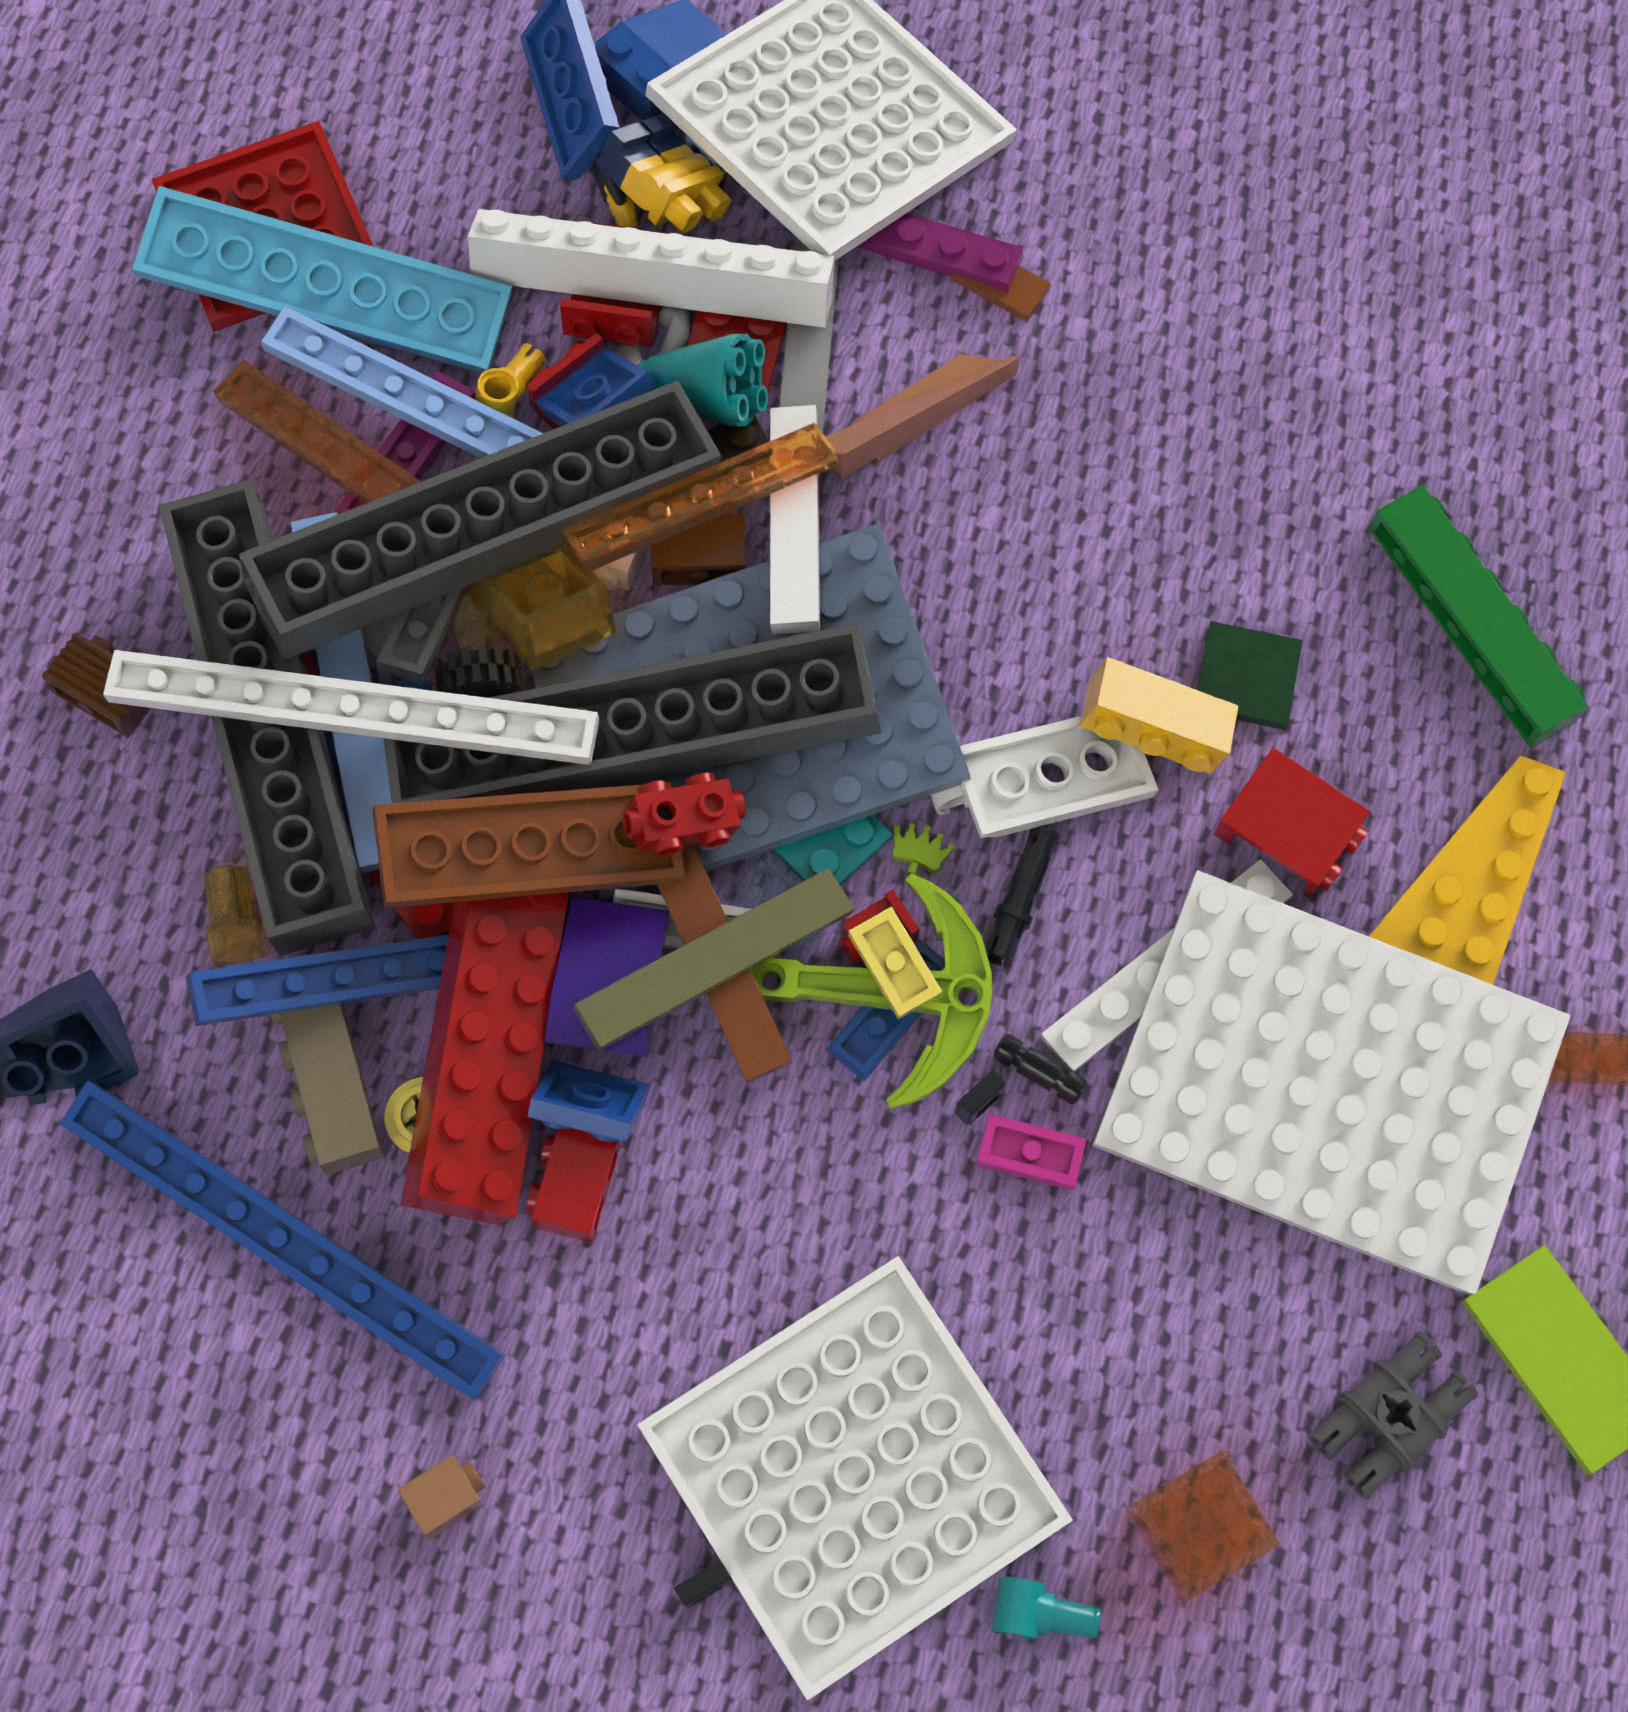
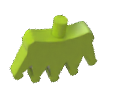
M914 823L909 824L908 831L903 838L900 834V826L895 825L893 827L894 849L892 851V859L894 862L910 863L906 873L908 876L911 873L916 875L919 866L931 874H936L941 864L954 851L955 845L953 843H950L946 849L940 851L941 841L944 838L942 833H938L937 838L929 843V833L931 831L929 825L924 827L923 832L917 839L915 837L916 826Z

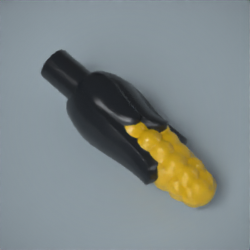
M602 149L601 152L597 155V158H598V159H599V157H600V155H601L603 149ZM596 162L592 174L604 203L607 202L609 205V210L612 212L616 224L621 227L637 228L635 202L596 166Z

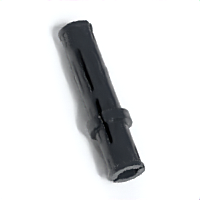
M1041 826V828L1030 829L1025 848L1013 874L1008 892L1003 903L997 904L993 916L996 918L985 950L988 961L997 966H1001L1002 963L1005 967L1012 965L1023 932L1030 928L1033 917L1030 916V913L1047 872L1052 854L1060 839L1059 834L1048 827Z

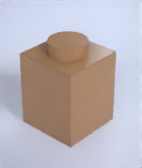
M452 1454L399 1488L398 1492L424 1536L432 1539L483 1506L484 1503L478 1492L486 1488L470 1460L460 1465L459 1461Z

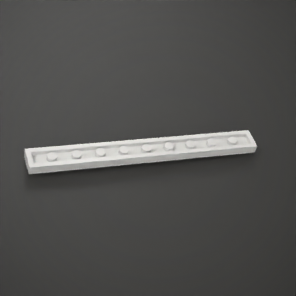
M114 650L103 696L110 703L591 765L599 724L598 712L120 650Z

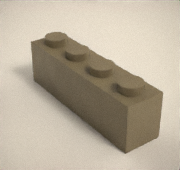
M344 1004L271 1015L274 1025L281 1023L283 1025L286 1040L278 1043L280 1054L286 1071L294 1069L298 1082V1087L291 1089L296 1113L299 1118L306 1116L311 1133L303 1136V1142L310 1164L319 1163L324 1173L330 1175L385 1158Z

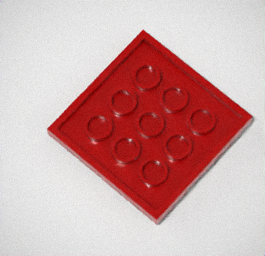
M320 121L151 179L156 193L158 187L162 186L373 246ZM198 294L213 332L265 314V312Z

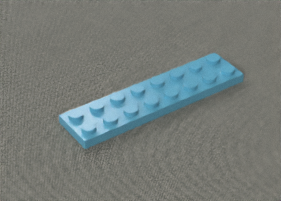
M162 186L158 187L132 268L134 275L137 277L276 316L286 306L343 335L481 374L491 367L512 296V286Z

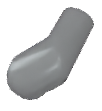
M663 306L658 321L661 326L669 329L658 354L686 347L690 337L689 311L687 309Z

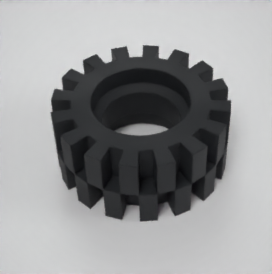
M486 645L477 646V650H470L469 647L461 648V653L451 651L447 653V658L440 657L437 660L438 664L434 666L438 692L491 698L524 691L520 656L518 653L514 654V651L509 648L502 651L501 646H493L490 650L486 649Z

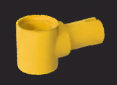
M528 343L522 344L519 351L505 367L489 369L480 375L477 381L475 400L514 418L516 403L525 394L526 384L546 363L544 354L536 348L529 356L528 354L532 351L533 345Z

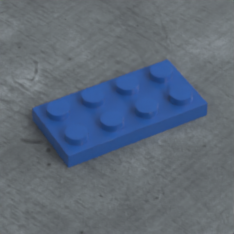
M545 0L521 34L520 39L563 180L571 181L579 179L604 148L611 131L618 129L619 124L581 0Z

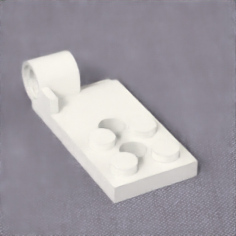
M1081 716L961 745L960 748L971 780L963 781L959 786L930 796L939 815L950 813L949 808L964 804L965 808L969 807L981 839L985 837L996 838L1153 798L1159 789L1146 756L1139 748L1118 740L1101 738L1095 732L1080 727ZM1097 753L1101 755L1107 762V770L1095 771L1091 769L1085 761V754ZM1044 764L1058 766L1064 774V781H1049L1042 774L1041 766Z

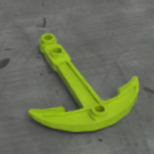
M912 873L906 878L905 882L926 911L936 941H943L945 968L943 970H930L941 988L942 994L913 1012L934 1014L941 1019L934 1047L926 1046L911 1074L886 1099V1103L891 1110L910 1105L930 1096L954 1077L973 1056L988 1023L992 1002V972L981 934L961 905L946 891ZM770 958L750 969L764 1001L795 1003L805 999L892 1010L868 968L803 965L798 960ZM770 975H775L781 979L779 987L773 990L766 989L763 986L764 979ZM964 991H971L977 996V1001L972 1005H964L959 1001L958 997Z

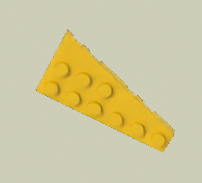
M1520 755L1369 937L1493 985L1566 772Z

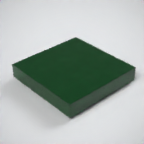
M1210 621L1197 690L1238 705L1236 720L1286 730L1303 640Z

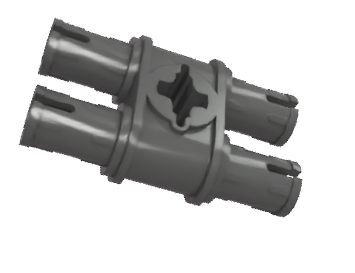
M1417 1332L1414 1338L1389 1361L1386 1359L1377 1360L1373 1364V1370L1350 1392L1344 1391L1341 1393L1338 1400L1339 1407L1315 1430H1311L1308 1433V1437L1314 1446L1318 1443L1321 1444L1327 1437L1333 1434V1437L1318 1450L1330 1460L1361 1430L1369 1432L1375 1438L1374 1443L1376 1447L1350 1471L1344 1474V1478L1350 1486L1355 1483L1358 1484L1369 1474V1477L1354 1490L1365 1500H1369L1372 1494L1398 1470L1401 1472L1410 1471L1414 1466L1413 1461L1437 1438L1443 1439L1446 1437L1449 1429L1447 1423L1472 1400L1478 1397V1392L1473 1384L1467 1388L1464 1387L1454 1396V1393L1468 1381L1465 1376L1457 1371L1452 1372L1450 1377L1426 1400L1420 1399L1412 1390L1411 1383L1436 1360L1438 1361L1442 1357V1353L1436 1344L1431 1348H1427L1419 1357L1417 1356L1432 1341L1422 1332ZM1397 1404L1403 1411L1398 1417L1400 1422L1390 1425L1385 1419L1390 1412L1388 1408Z

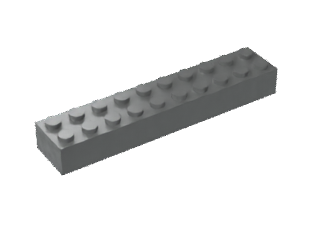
M677 380L239 554L243 581L283 660H286L712 486L717 482L721 454Z
M249 479L159 505L197 660L309 675L303 653L283 660L243 581L239 554L273 540L264 504L252 480ZM211 716L266 937L279 956L376 928L362 874L358 866L352 836L324 731Z
M859 623L491 697L500 700L598 712L599 724L591 765L383 739L392 804L617 787L880 734L881 728Z

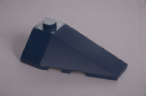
M92 969L44 991L0 1019V1099L27 1096L29 1105L46 1103V1092L75 1088L77 1097L87 1081L95 1082L107 1090L138 1075L139 1069L119 1009Z

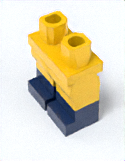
M663 113L645 119L641 124L637 122L611 131L596 166L640 208L650 211L647 218L655 226L670 221L681 233H685L698 225L702 215L710 222L719 220L724 216L731 202V198L719 187L725 173L717 165L711 166L704 155L694 153L676 134L678 126L666 114Z

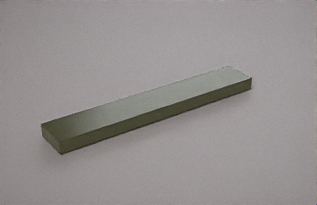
M828 868L575 1003L573 1010L599 1052L852 914L854 907Z

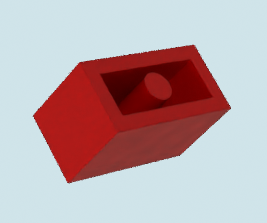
M570 1127L567 1129H557L555 1136L547 1135L540 1159L541 1164L547 1165L541 1184L536 1182L532 1184L526 1204V1212L532 1213L531 1221L534 1228L593 1243L621 1148L619 1140L612 1142L602 1141L593 1137L590 1132Z

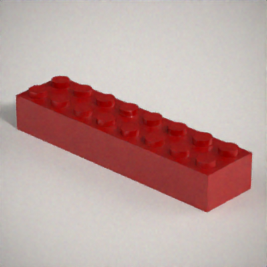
M569 892L454 902L400 1205L491 1224H501L516 1217L532 1118L528 1117L531 1098L538 1087L551 993L558 964Z

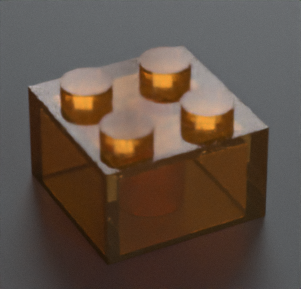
M1224 1450L1126 1508L1181 1603L1195 1597L1281 1545Z

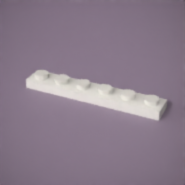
M1261 859L1231 882L1234 885L1283 904L1288 902L1293 896ZM1173 929L1041 1033L1040 1039L1069 1072L1073 1071L1075 1073L1139 1021Z

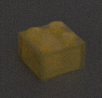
M568 545L481 580L493 626L531 670L552 664L558 658L583 647L593 646L600 640L617 633L607 586Z

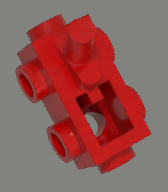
M701 773L691 776L685 780L686 786L669 789L667 782L663 780L646 783L638 788L639 794H634L623 811V826L628 839H634L637 854L654 851V855L657 857L678 853L684 849L685 845L701 843L702 848H714L724 845L731 840L730 837L741 826L740 820L745 818L746 808L742 793L739 790L732 791L729 778L715 781L713 773ZM668 809L672 811L668 820L661 819L657 814V811Z

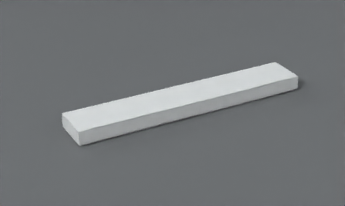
M816 405L770 408V626L772 635L820 631L818 421Z

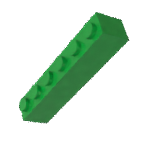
M1421 485L1378 509L1368 528L1530 749L1577 722L1589 706L1585 701L1582 689L1574 680L1568 679L1557 664L1553 650L1549 645L1538 639L1529 627L1528 619L1523 610L1511 603L1502 591L1496 574L1484 567L1475 555L1469 538L1465 534L1458 532L1448 519L1442 502L1438 498L1431 496L1424 485Z

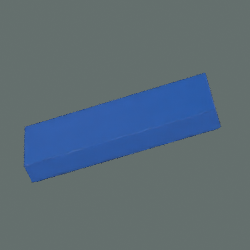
M920 939L914 944L929 970L940 971L945 968L944 958ZM862 1006L829 1044L826 1051L865 1082L922 1013L911 1012L898 1020L891 1009Z

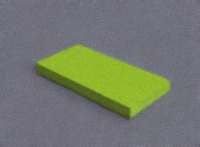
M1543 1245L1480 1288L1476 1294L1470 1295L1461 1302L1587 1476L1593 1474L1628 1449V1356L1546 1245Z

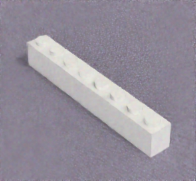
M478 209L468 234L470 273L510 286L826 328L833 299L835 256L818 254L813 251H794L773 248L768 245L756 246L728 242L723 239L711 240L683 236L677 233L665 234L638 230L632 227L620 228L597 225L587 221L574 222L540 215L529 216L506 213L501 210Z

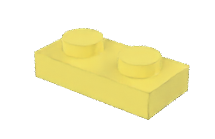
M892 906L848 931L849 938L898 1020L942 994L941 988Z

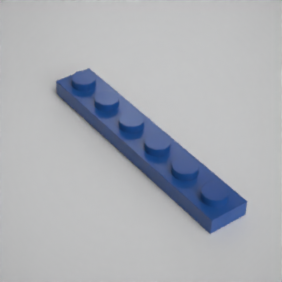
M448 935L190 972L186 979L195 1026L439 989Z

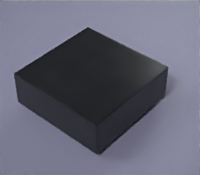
M993 1069L957 1102L954 1113L965 1125H971L1002 1096L1006 1081Z
M720 1560L675 1586L674 1589L683 1606L689 1608L729 1585L730 1576Z

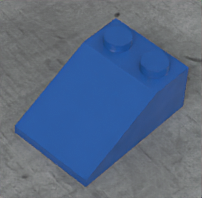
M680 0L621 21L595 42V48L603 75L606 78L608 91L643 121L663 114L645 96L647 83L727 34L690 1Z

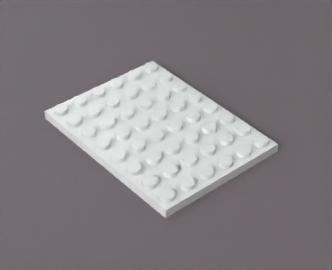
M1197 870L1191 881L1092 1146L1468 1295L1476 1294L1571 1015Z

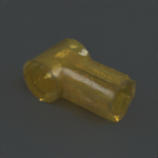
M224 865L214 867L212 871L203 874L211 924L206 926V934L214 966L221 967L265 958V950H261L258 934H262V928L258 916L254 914L249 875L246 867Z

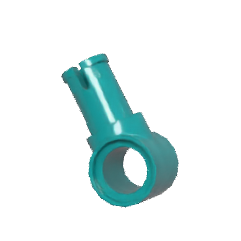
M999 1577L992 1632L1003 1635L1004 1632L1023 1635L1022 1638L1039 1640V1634L1047 1636L1049 1632H1059L1093 1639L1097 1637L1101 1619L1100 1607L1056 1599L1053 1592L1045 1591L1046 1584L1012 1577Z

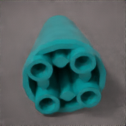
M729 334L653 355L648 360H642L638 364L640 368L650 374L656 387L652 390L678 380L700 417L728 426H747L753 420L756 413H763L767 407L768 393L766 387L762 385L761 369L765 359L764 344L760 339H751L747 334Z

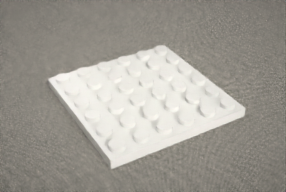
M784 0L648 82L645 95L805 246L818 254L835 256V261L1011 144L1017 132L1013 125L873 0Z
M899 1256L637 1424L806 1701L1073 1521Z

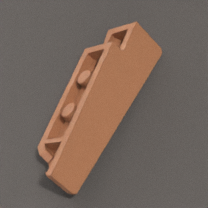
M960 354L851 423V426L819 439L818 453L837 477L843 480L872 460L879 463L1016 375L1019 359L1017 356H1011L1003 360Z

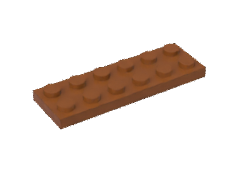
M667 783L668 789L672 788L671 783ZM642 785L374 805L372 811L384 908L679 883L685 878L681 851L663 857L655 856L654 851L637 854L634 839H628L623 826V811L634 794H639L638 788ZM670 809L657 811V814L661 819L668 820L672 811Z

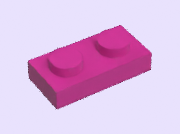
M989 1114L976 1166L1074 1191L1087 1139Z

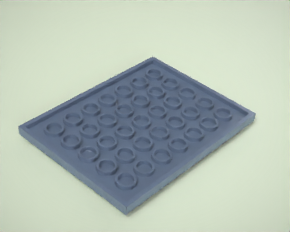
M879 523L819 543L820 630L855 623L860 625L881 733L622 785H644L649 782L663 780L671 783V787L675 788L686 786L685 780L701 773H713L715 781L729 778L732 791L739 790L743 795L746 808L745 818L740 820L741 826L730 837L731 840L728 843L714 848H702L701 843L693 844L705 871L959 786L963 781L971 780L967 764ZM769 560L522 644L535 688L810 632L772 635L770 626ZM656 884L617 889L647 892L659 887ZM615 888L598 890L601 901L613 902Z

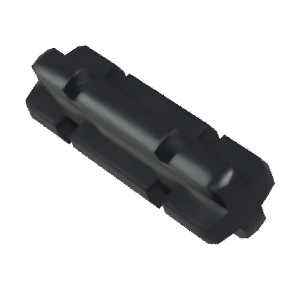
M1006 1034L1002 1037L994 1051V1058L1008 1067L1013 1064L1017 1067L1016 1072L1049 1092L1052 1088L1058 1091L1056 1096L1070 1104H1075L1079 1100L1087 1085V1081L1073 1071L1067 1074L1063 1071V1065L1031 1046L1027 1050L1022 1047L1024 1042L1011 1034Z

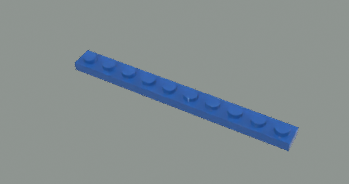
M87 1081L60 1121V1125L471 1399L476 1400L480 1397L506 1354L95 1082Z

